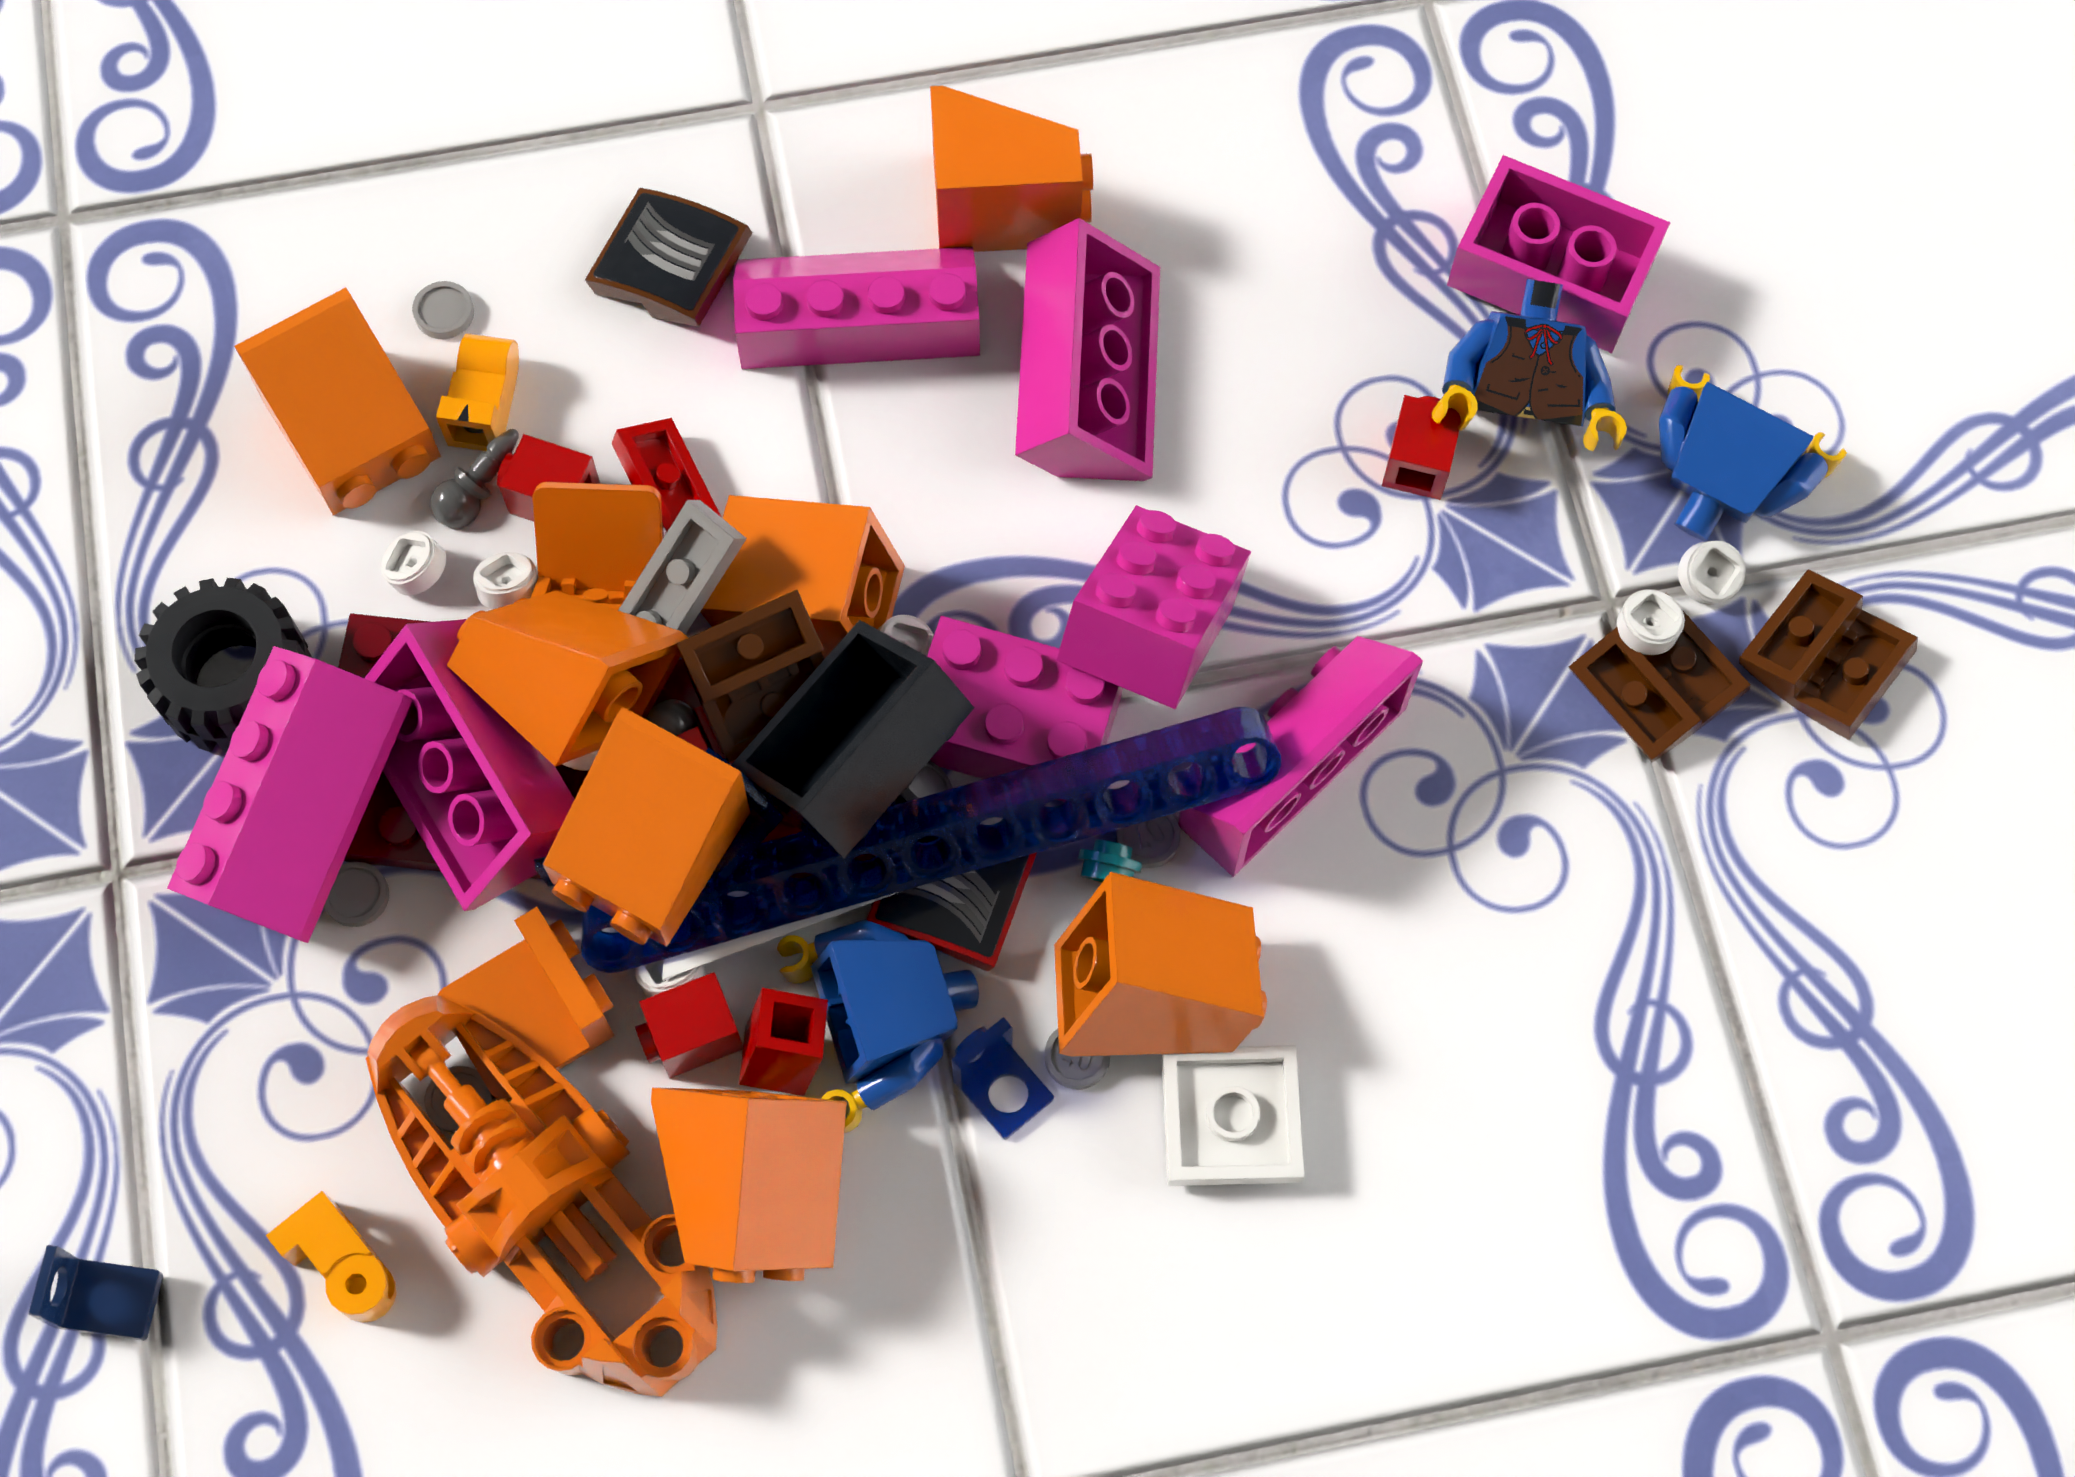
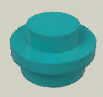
M1095 839L1093 850L1080 849L1078 859L1084 861L1080 876L1101 883L1110 872L1133 877L1134 873H1141L1143 863L1131 859L1132 847Z

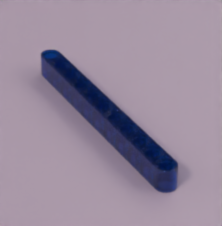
M1235 707L890 806L871 827L868 834L856 844L845 858H842L805 832H799L729 852L722 857L667 947L650 937L645 945L630 940L619 932L609 933L602 931L604 928H612L610 922L613 917L591 905L587 912H582V956L587 964L597 971L606 973L622 972L1257 790L1268 785L1278 775L1281 768V754L1264 715L1253 708ZM1256 743V745L1252 749L1246 752L1236 753V751L1240 747L1246 744ZM1193 762L1184 770H1172L1180 763ZM1117 781H1130L1127 785L1121 788H1108L1111 784ZM1054 799L1066 800L1058 806H1044L1047 802ZM988 818H1003L1001 821L995 824H980L982 821ZM925 836L939 837L933 842H917V840ZM864 854H871L876 856L870 860L859 861L854 859L855 857ZM803 872L813 874L802 879L790 877L796 873ZM734 891H744L749 893L747 895L739 897L727 895Z

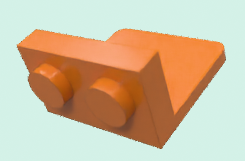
M543 482L538 484L532 497L538 579L531 598L557 590L619 610L663 540L661 495L655 487L648 485Z
M535 907L514 920L524 940L445 986L439 991L437 996L445 995L481 1013L517 1036L558 1071L615 1036L603 1013L614 1006L594 973L581 979L570 959L581 952L561 919L548 925L539 908ZM459 1033L457 1035L459 1041L492 1096L496 1100H511V1096Z

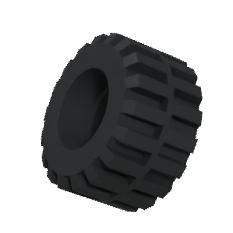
M211 578L199 581L200 590L192 593L189 592L186 586L175 591L173 594L178 599L169 607L161 602L152 611L157 621L154 625L144 623L139 637L146 646L135 648L134 661L141 669L140 672L136 673L141 688L168 726L170 725L173 731L185 742H189L192 739L199 749L212 752L218 743L226 754L230 746L231 737L239 726L257 685L259 673L265 666L273 646L312 657L307 649L309 647L286 607L276 596L271 598L265 588L255 583L246 589L241 579L227 578L224 586L218 587L214 579ZM233 646H251L256 648L252 663L234 681L216 687L197 685V679L202 667L214 654Z

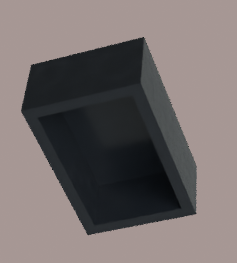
M859 620L731 766L741 771L743 781L773 812L842 858H845L856 844L868 834L871 827L901 792L910 786L915 776L941 746L954 735L957 728L975 707L935 660Z

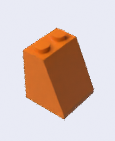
M930 86L939 249L973 247L974 252L1027 249L1028 242L1078 218L1091 223L1090 190H1093L1092 154L1080 153L1078 129L945 86Z
M346 287L234 346L265 406L333 516L346 508L351 509L364 505L373 498L377 491L401 478L408 479L419 475L432 461L441 457L429 426Z
M729 495L723 519L747 539L700 611L711 627L789 592L798 590L824 648L821 652L825 659L859 620L878 629L888 619L892 618L905 565L871 507Z
M556 590L529 599L521 598L513 604L489 611L481 610L471 615L458 631L457 638L459 642L447 666L556 767L599 750L616 715L622 707L646 719L681 657L676 643L688 637L682 631Z
M622 707L616 715L543 863L551 882L555 884L552 893L579 911L587 912L592 905L613 917L610 925L616 931L636 943L645 945L650 937L667 947L750 814L742 773L740 770Z
M1110 872L1054 944L1059 1054L1073 1057L1233 1052L1253 1029H1257L1264 1019L1267 997L1265 992L1261 990L1259 972L1261 941L1255 933L1253 907Z
M652 1087L651 1104L684 1262L713 1268V1280L730 1283L755 1282V1271L763 1270V1278L802 1281L804 1280L805 1269L833 1268L847 1101L749 1090Z

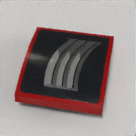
M911 807L906 814L885 870L929 853L932 854L904 891L872 902L865 920L902 933L909 940H926L936 950L988 972L996 966L1038 849L961 820Z

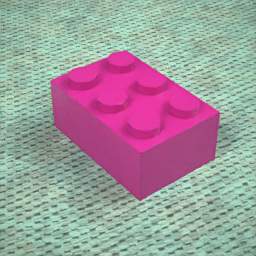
M1503 155L1458 245L1447 286L1520 315L1527 279L1563 284L1556 321L1585 326L1586 335L1596 341L1598 348L1613 353L1671 222Z
M1136 505L1073 600L1056 661L1176 710L1233 609L1252 551L1233 544L1224 536L1207 534L1177 522L1164 512L1147 510Z
M940 616L927 656L935 660L975 708L960 724L954 735L941 746L930 760L942 768L1087 808L1120 704L1123 688L1056 661L1060 648Z

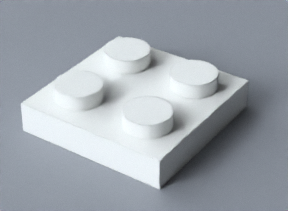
M1296 1045L1238 1046L1233 1052L1162 1054L1168 1186L1303 1182L1305 1172Z

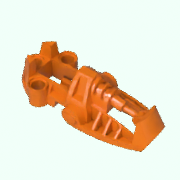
M445 995L425 997L409 1003L394 1012L382 1023L371 1040L365 1059L375 1096L391 1139L411 1178L432 1211L444 1225L445 1233L448 1236L445 1243L459 1262L471 1274L478 1272L481 1276L485 1277L504 1261L545 1312L536 1322L531 1335L532 1350L537 1360L545 1367L570 1376L583 1374L603 1385L636 1394L658 1397L664 1396L680 1380L691 1375L695 1368L711 1355L717 1347L718 1323L715 1291L709 1268L689 1263H683L674 1267L663 1264L660 1258L661 1245L667 1236L678 1232L675 1214L662 1215L653 1220L613 1174L611 1169L630 1154V1151L626 1148L630 1141L603 1109L596 1111L562 1074L517 1036L481 1013ZM460 1033L511 1096L512 1100L507 1102L504 1099H500L487 1105L472 1085L462 1086L445 1065V1061L452 1056L445 1045ZM411 1073L419 1081L429 1076L446 1097L443 1106L459 1126L452 1136L451 1142L447 1140L401 1083ZM588 1200L661 1288V1293L665 1296L616 1339L597 1315L582 1302L574 1292L575 1288L538 1244L544 1237L548 1236L584 1282H588L596 1274L600 1275L609 1267L608 1264L617 1257V1254L579 1209ZM578 1323L584 1332L585 1341L582 1350L572 1359L560 1361L553 1351L555 1334L566 1324ZM664 1330H676L683 1339L681 1356L674 1364L668 1367L660 1368L655 1366L650 1358L649 1350L652 1340Z

